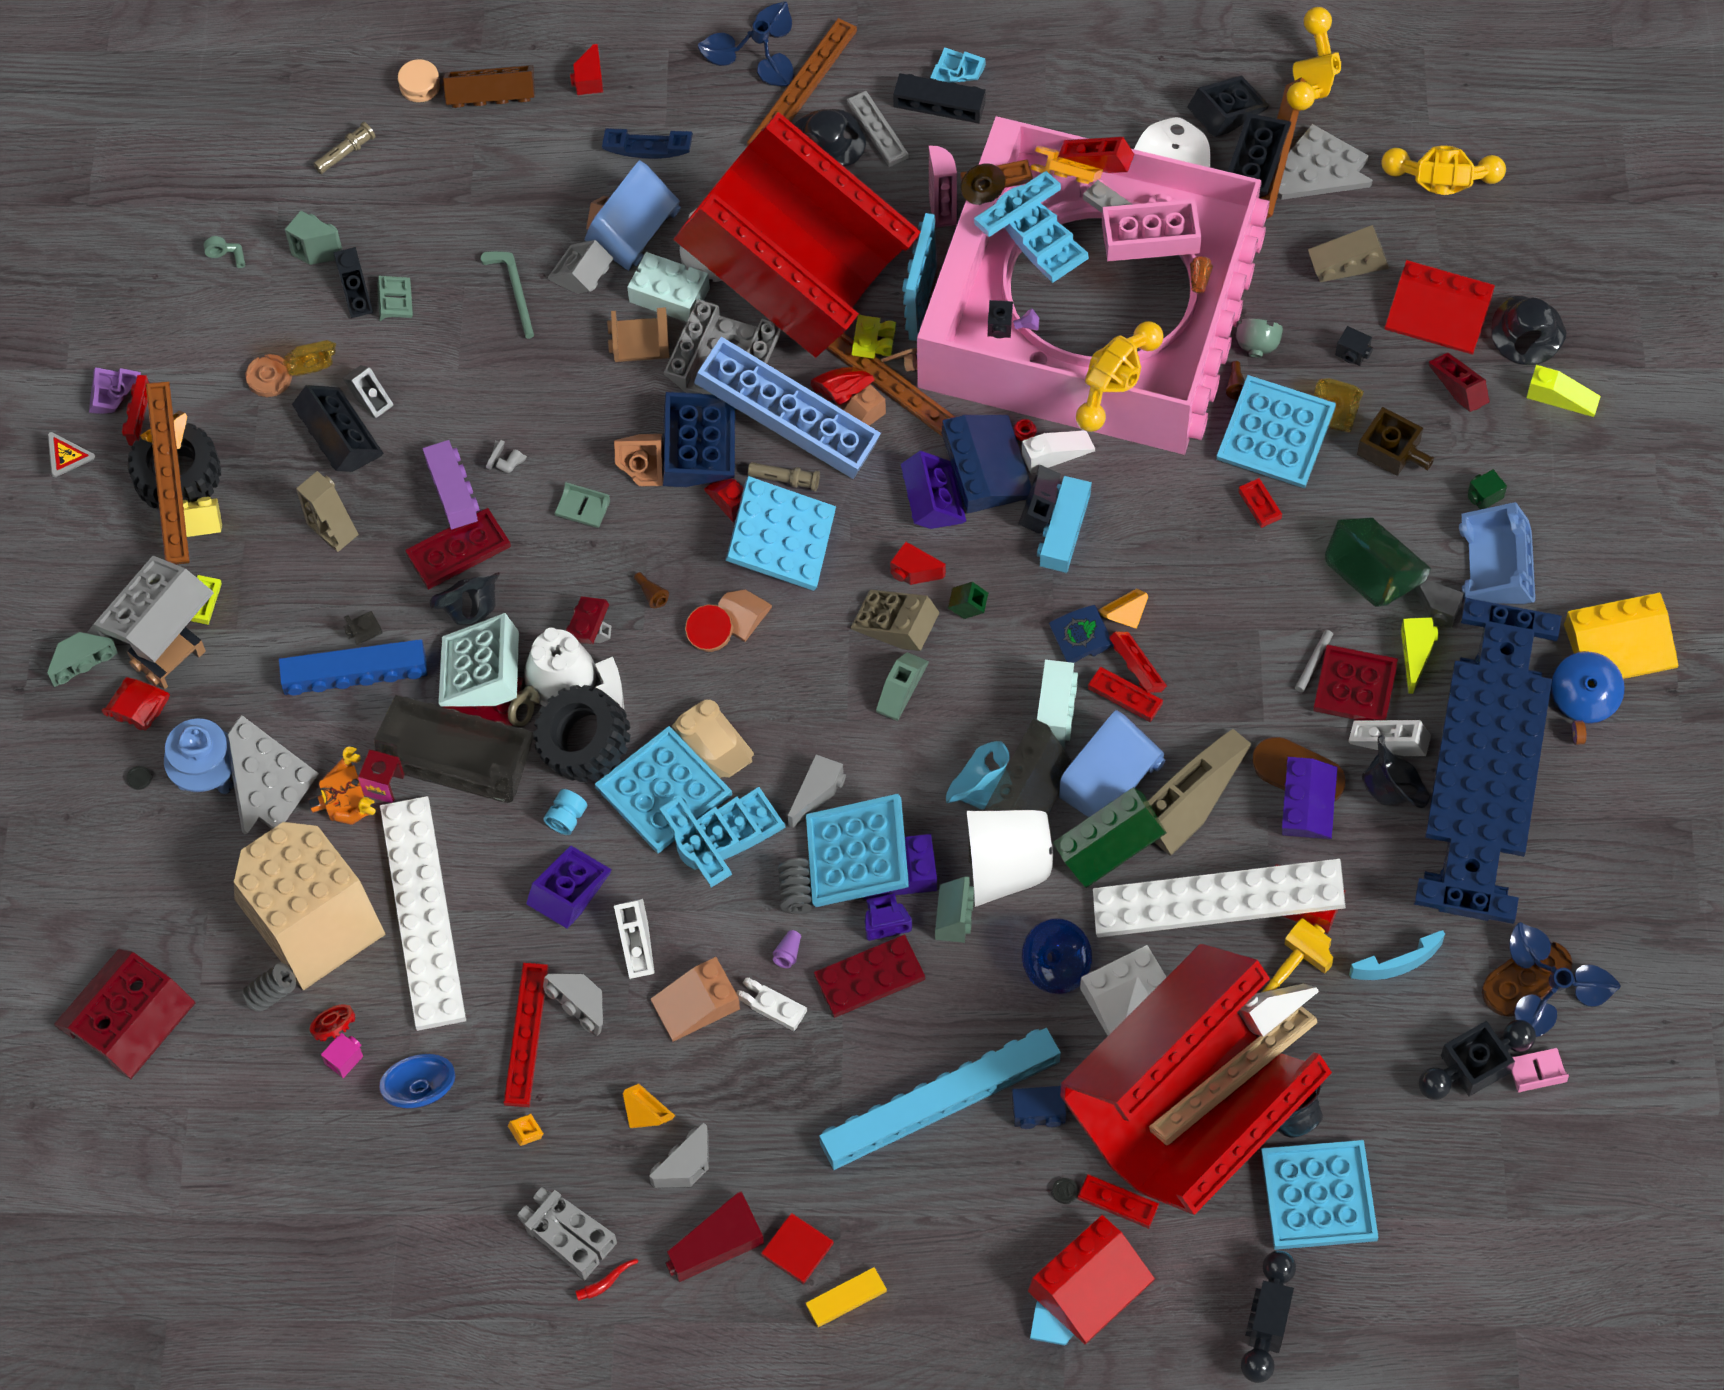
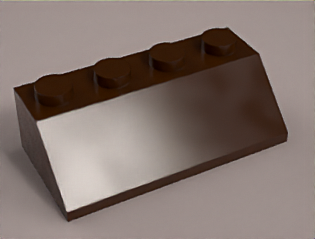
M533 65L446 72L443 78L446 105L451 104L452 108L464 107L465 103L483 106L487 105V101H495L496 104H506L511 99H517L518 102H529L531 98L535 97Z

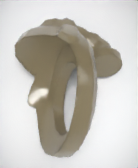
M533 686L525 687L517 693V698L511 700L508 709V719L512 725L517 727L525 726L530 721L534 712V703H540L539 693ZM525 703L528 708L527 716L523 721H518L516 710L520 704Z

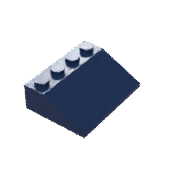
M666 392L663 419V486L690 487L734 478L735 408L713 394Z
M962 415L942 420L941 434L967 514L1028 498L1031 483L1009 415Z

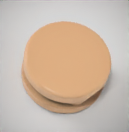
M422 59L409 61L398 72L400 91L406 99L412 102L428 101L440 89L437 68L429 61Z

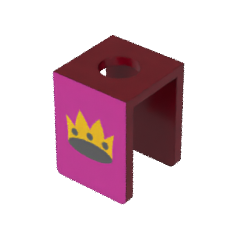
M369 749L358 776L363 794L367 797L393 803L395 799L390 786L392 777L404 778L400 758Z

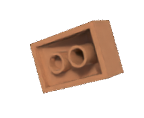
M717 957L692 968L650 999L672 1042L740 1010L739 998Z

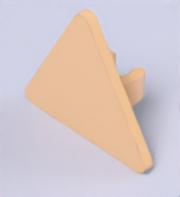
M917 348L881 359V361L887 362L904 357L906 372L917 370Z

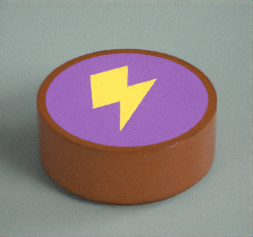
M1583 720L1572 722V738L1575 745L1586 743V726Z

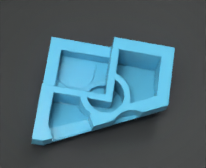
M944 47L931 78L949 83L978 80L986 65L985 58L968 52L962 54Z

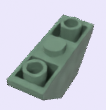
M79 632L58 643L47 674L53 686L56 687L59 684L67 683L71 678L80 673L88 672L93 666L110 660L114 655L118 654V651L111 638Z
M908 652L897 659L885 681L876 712L898 721L929 661Z

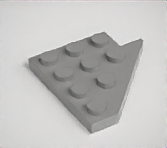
M1312 124L1288 153L1277 197L1283 200L1369 188L1373 180L1359 172L1367 163L1369 156Z
M241 715L225 737L242 833L247 834L257 819L271 829L282 822H286L319 773Z

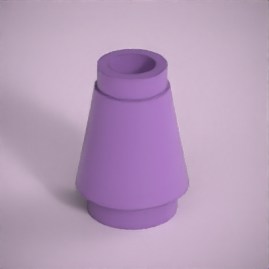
M789 930L773 951V961L779 967L790 968L796 963L801 935L797 931Z

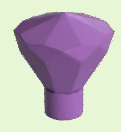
M1032 308L1020 319L1013 321L1016 330L1020 328L1039 330V317Z

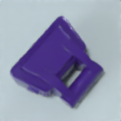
M895 893L866 899L867 907L870 909L866 911L864 921L866 939L868 941L912 931V919L901 903L897 904ZM889 904H890V906H885V907H881V908H876V907H880V906H884V905H889Z

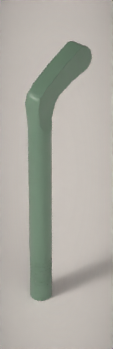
M499 251L484 252L481 255L483 265L505 263L507 265L525 337L527 339L534 337L513 254Z

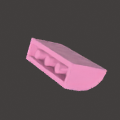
M929 146V201L931 212L935 215V228L957 225V171L954 158L950 152L939 146Z

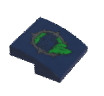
M1095 605L1078 609L1049 623L1067 662L1075 663L1089 654L1096 656L1114 646L1109 639L1110 634Z

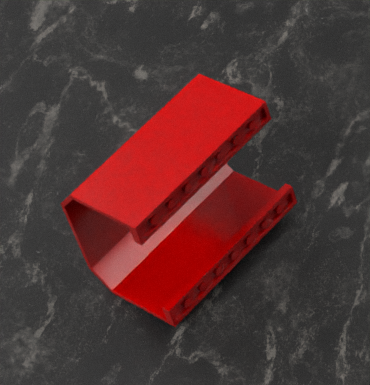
M777 112L726 171L673 240L816 358L849 328L859 314L853 309V306L887 264L902 250L906 251L909 249L921 231L781 113Z
M1200 943L1061 1083V1098L1111 1169L1138 1193L1193 1215L1215 1195L1332 1073L1322 1056L1318 1053L1313 1052L1306 1061L1280 1053L1169 1145L1164 1144L1151 1133L1149 1128L1151 1124L1258 1038L1249 1031L1237 1013L1270 980L1257 959Z

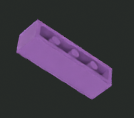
M449 440L422 448L426 464L451 530L477 522L476 512L480 511L476 497L471 498L470 496L473 494L470 481L465 482L464 480L467 477L463 464L458 465V461H461L457 448L452 449Z

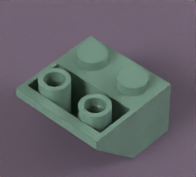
M300 211L285 229L292 256L309 265L335 260L333 252L342 250L337 228L332 224L323 223L313 214L308 215Z
M962 877L940 884L935 940L965 943L966 934H971L974 886H970V877Z

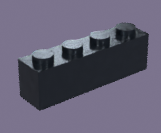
M899 73L893 93V107L980 124L985 106L986 89Z

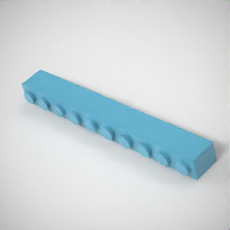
M1047 1028L1033 1030L1026 1035V1038L1019 1041L1012 1040L1005 1044L1004 1048L996 1052L989 1051L981 1059L973 1063L968 1061L952 1073L945 1072L929 1084H919L912 1092L906 1095L903 1093L896 1095L891 1099V1102L885 1105L878 1104L873 1106L864 1115L852 1116L845 1121V1124L825 1129L819 1135L820 1145L833 1170L1059 1063L1061 1052Z

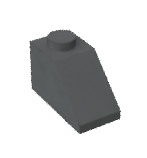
M360 365L342 378L353 396L374 418H377L394 406L370 367Z

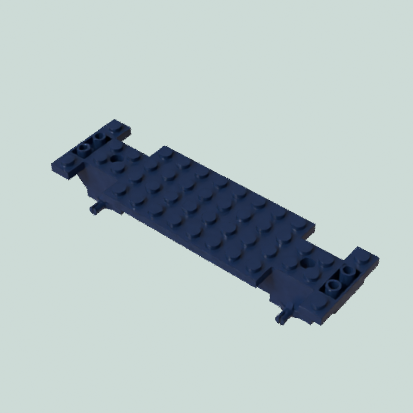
M1465 598L1461 623L1484 628L1479 651L1475 659L1460 657V661H1455L1425 836V838L1448 842L1443 869L1440 874L1425 871L1424 879L1419 878L1414 905L1438 909L1439 912L1485 921L1491 919L1514 924L1519 897L1509 896V887L1495 885L1500 852L1522 857L1526 853L1552 679L1542 677V672L1529 670L1534 637L1553 641L1558 640L1561 615ZM1466 868L1475 869L1476 872H1470Z

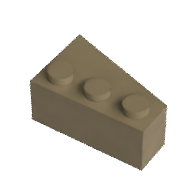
M1373 225L1308 249L1320 282L1389 269L1382 245Z
M317 471L298 486L296 490L307 525L339 552L359 534L334 488V482L327 475L324 477Z

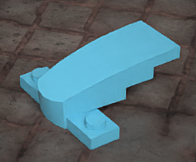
M1045 171L1025 185L1006 191L997 200L995 205L974 218V224L988 237L1005 228L1027 258L1053 283L1088 260L1089 257L1088 252L1073 240V234L1057 222V215L1041 204L1061 190V183Z
M760 787L741 799L738 796L719 809L715 806L698 820L695 819L681 796L659 808L674 831L680 859L692 869H699L711 888L732 875L724 862L725 859L749 849L786 828L784 822Z

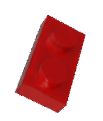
M1260 478L1239 487V494L1261 528L1282 519L1280 509Z

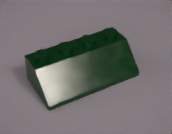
M1133 787L1053 843L1066 865L1083 886L1087 888L1167 834L1144 794Z

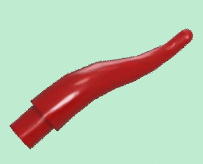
M633 1259L619 1265L600 1281L575 1291L578 1301L586 1298L591 1299L605 1292L629 1266L637 1264L638 1259Z

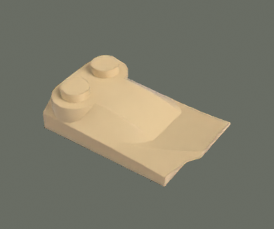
M701 701L680 715L672 725V729L719 778L731 777L752 763L754 752L721 713L715 701Z

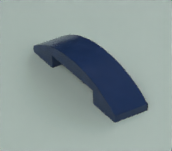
M605 128L602 149L615 154L636 158H671L690 152L693 133L691 131H670V136L629 135L627 129Z

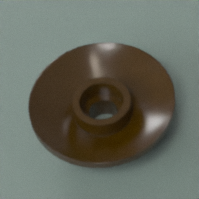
M990 163L979 164L967 171L962 178L961 193L972 204L981 205L992 202L1003 192L1006 179L1003 171L998 166Z

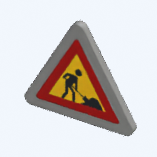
M53 432L48 434L51 475L53 477H58L94 460L95 455Z

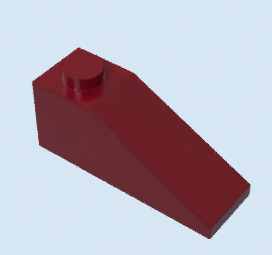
M1447 352L1429 361V366L1457 403L1469 412L1477 410L1490 402L1486 379Z

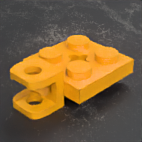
M1037 146L1035 149L1038 153L1048 155L1046 166L1031 164V170L1040 173L1047 171L1049 174L1054 173V175L1064 178L1075 176L1076 181L1085 184L1101 178L1103 169L1058 157L1059 151L1043 146Z

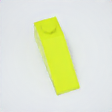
M1536 365L1527 398L1594 417L1600 395L1560 371Z
M1432 618L1403 619L1401 636L1408 694L1414 693L1431 654L1434 641L1438 640L1437 626L1433 627Z

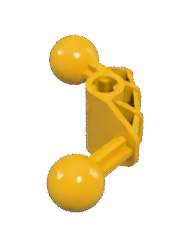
M1313 7L1304 16V27L1315 37L1318 56L1293 64L1294 80L1302 77L1307 81L1296 82L1287 91L1288 104L1295 110H1306L1312 106L1315 99L1327 97L1333 85L1335 74L1341 71L1339 52L1331 53L1327 31L1332 24V17L1329 11L1323 7Z
M1446 145L1432 147L1418 162L1410 160L1405 150L1391 148L1384 153L1381 161L1382 168L1388 175L1394 177L1405 173L1415 175V180L1427 191L1441 195L1454 194L1473 185V180L1481 179L1487 184L1498 183L1506 173L1505 163L1498 156H1485L1480 160L1478 166H1474L1462 149Z
M1151 321L1143 322L1136 327L1132 337L1125 338L1119 335L1112 339L1104 348L1093 354L1085 379V383L1090 386L1088 399L1076 411V422L1082 430L1094 432L1104 425L1106 414L1100 405L1103 392H1125L1136 385L1141 371L1137 348L1150 352L1160 347L1163 342V331L1158 324Z

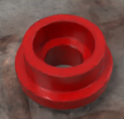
M1021 419L1015 424L1013 431L1015 437L1023 441L1035 437L1037 429L1031 420Z

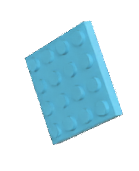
M925 213L924 221L919 222L918 230L921 233L919 234V240L914 241L912 253L915 254L914 259L909 260L907 272L910 274L908 279H904L902 291L905 292L903 305H906L904 318H907L905 330L908 331L909 340L917 341L937 270L935 215Z
M1247 375L1218 451L1217 460L1306 488L1336 403Z
M748 476L745 481L726 561L814 591L818 585L836 506Z
M670 726L614 768L612 772L595 783V788L657 854L675 841L674 831L659 808L681 796L695 819L698 820L715 806L718 807L732 796V790Z
M899 794L806 814L812 904L815 907L909 887L902 801Z
M1364 1140L1261 1149L1274 1250L1378 1241Z

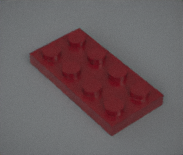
M489 508L476 513L477 522L452 530L449 527L405 550L407 557L428 590L511 547L509 539Z
M905 934L814 972V977L834 1018L925 980V974Z

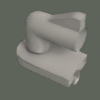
M495 440L492 455L486 465L487 469L491 470L504 448V441L500 440L498 442ZM513 449L507 461L499 458L496 468L506 473H511L515 466L526 460L527 456Z

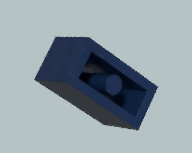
M1061 1086L1012 1089L1014 1126L1021 1127L1022 1129H1031L1036 1125L1057 1127L1065 1123L1066 1109L1065 1102L1060 1096Z

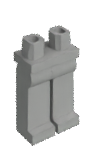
M541 1187L533 1197L540 1207L534 1212L526 1205L518 1213V1218L531 1237H535L542 1244L546 1245L585 1281L599 1265V1259L603 1260L617 1244L615 1234L562 1198L561 1194L556 1190L551 1193Z

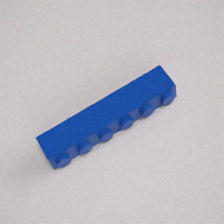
M422 639L279 659L281 685L285 695H300L303 692L310 691L323 692L326 689L332 688L346 689L354 685L368 686L376 682H395L398 679L405 678L418 679L421 676L428 675Z

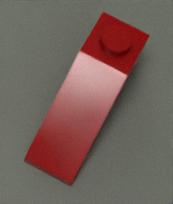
M1124 137L1064 140L1058 157L1103 169L1105 173L1128 172L1135 154Z

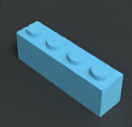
M1064 476L1062 484H1057V501L1051 514L1050 524L1048 523L1043 531V537L1046 538L1044 543L1039 544L1037 551L1041 567L1068 572L1091 495L1092 482Z

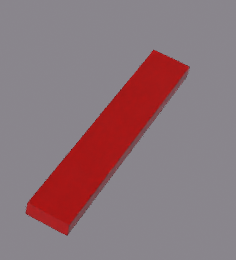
M523 963L504 1096L505 1106L530 1108L545 998L543 983L545 976L548 975V964Z

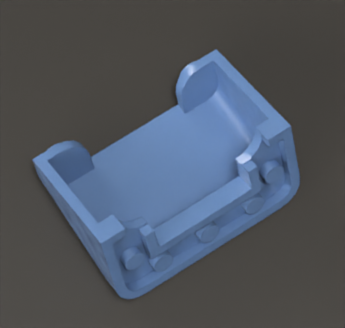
M639 160L595 216L584 240H596L613 257L612 260L629 271L633 265L638 266L642 261L644 247L663 222L670 216L674 218L681 209L679 206L680 200L648 165Z
M1514 502L1461 514L1462 523L1459 524V531L1461 536L1465 537L1469 543L1470 579L1465 580V585H1462L1464 599L1470 598L1496 604H1528L1535 602L1532 531L1528 518L1518 504Z
M1116 710L1064 772L1060 781L1059 798L1087 817H1090L1131 788H1135L1147 772L1159 771L1165 763L1164 752L1130 719Z

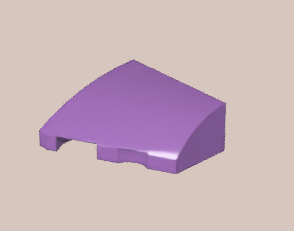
M95 367L89 413L103 414L115 412L131 390L132 384L136 383L137 375H141V372L122 368L116 372Z

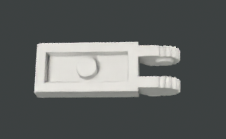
M748 977L745 978L743 984L748 989L758 993V995L754 999L748 993L738 990L736 994L739 1000L750 1006L752 1010L795 1031L806 1014L807 1007L765 985L762 986L755 980Z

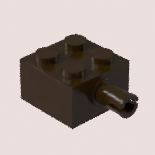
M1384 407L1380 409L1359 440L1357 455L1396 476L1400 474L1406 463L1410 461L1428 471L1435 458L1417 449L1421 442L1423 427Z

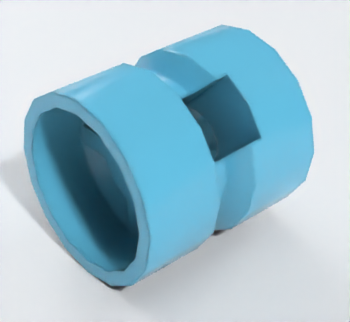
M561 789L553 801L555 806L549 808L543 820L554 831L563 835H570L577 825L576 818L582 816L588 805L578 794L570 790Z

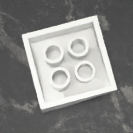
M1148 945L1081 977L1080 990L1109 1036L1166 978V975Z

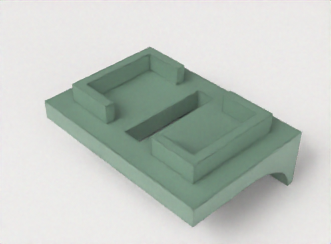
M379 276L377 281L379 321L388 317L412 318L410 278ZM385 296H400V297H405V298L385 297Z
M565 482L564 492L555 511V516L599 528L609 506L610 497L608 494ZM584 499H588L582 514L578 515Z

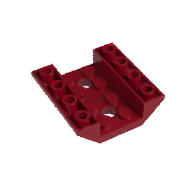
M118 949L54 1023V1026L72 1039L75 1037L79 1038L109 1060L113 1068L131 1080L195 1005V1001L169 976L132 951ZM135 981L143 982L142 988L137 991L131 990L130 986ZM101 1020H110V1025L106 1029H99L97 1027Z

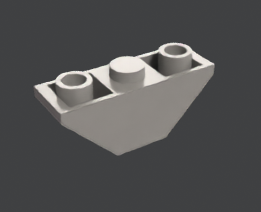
M584 974L546 975L543 983L545 993L551 999L559 1001L564 1011L570 1016L574 1015L587 1032H592L598 1036L603 1025L602 990Z
M703 1123L699 1128L694 1127L687 1134V1139L681 1145L677 1144L671 1149L668 1154L669 1157L663 1163L659 1162L652 1168L649 1177L654 1188L691 1187L709 1169V1135L706 1124Z

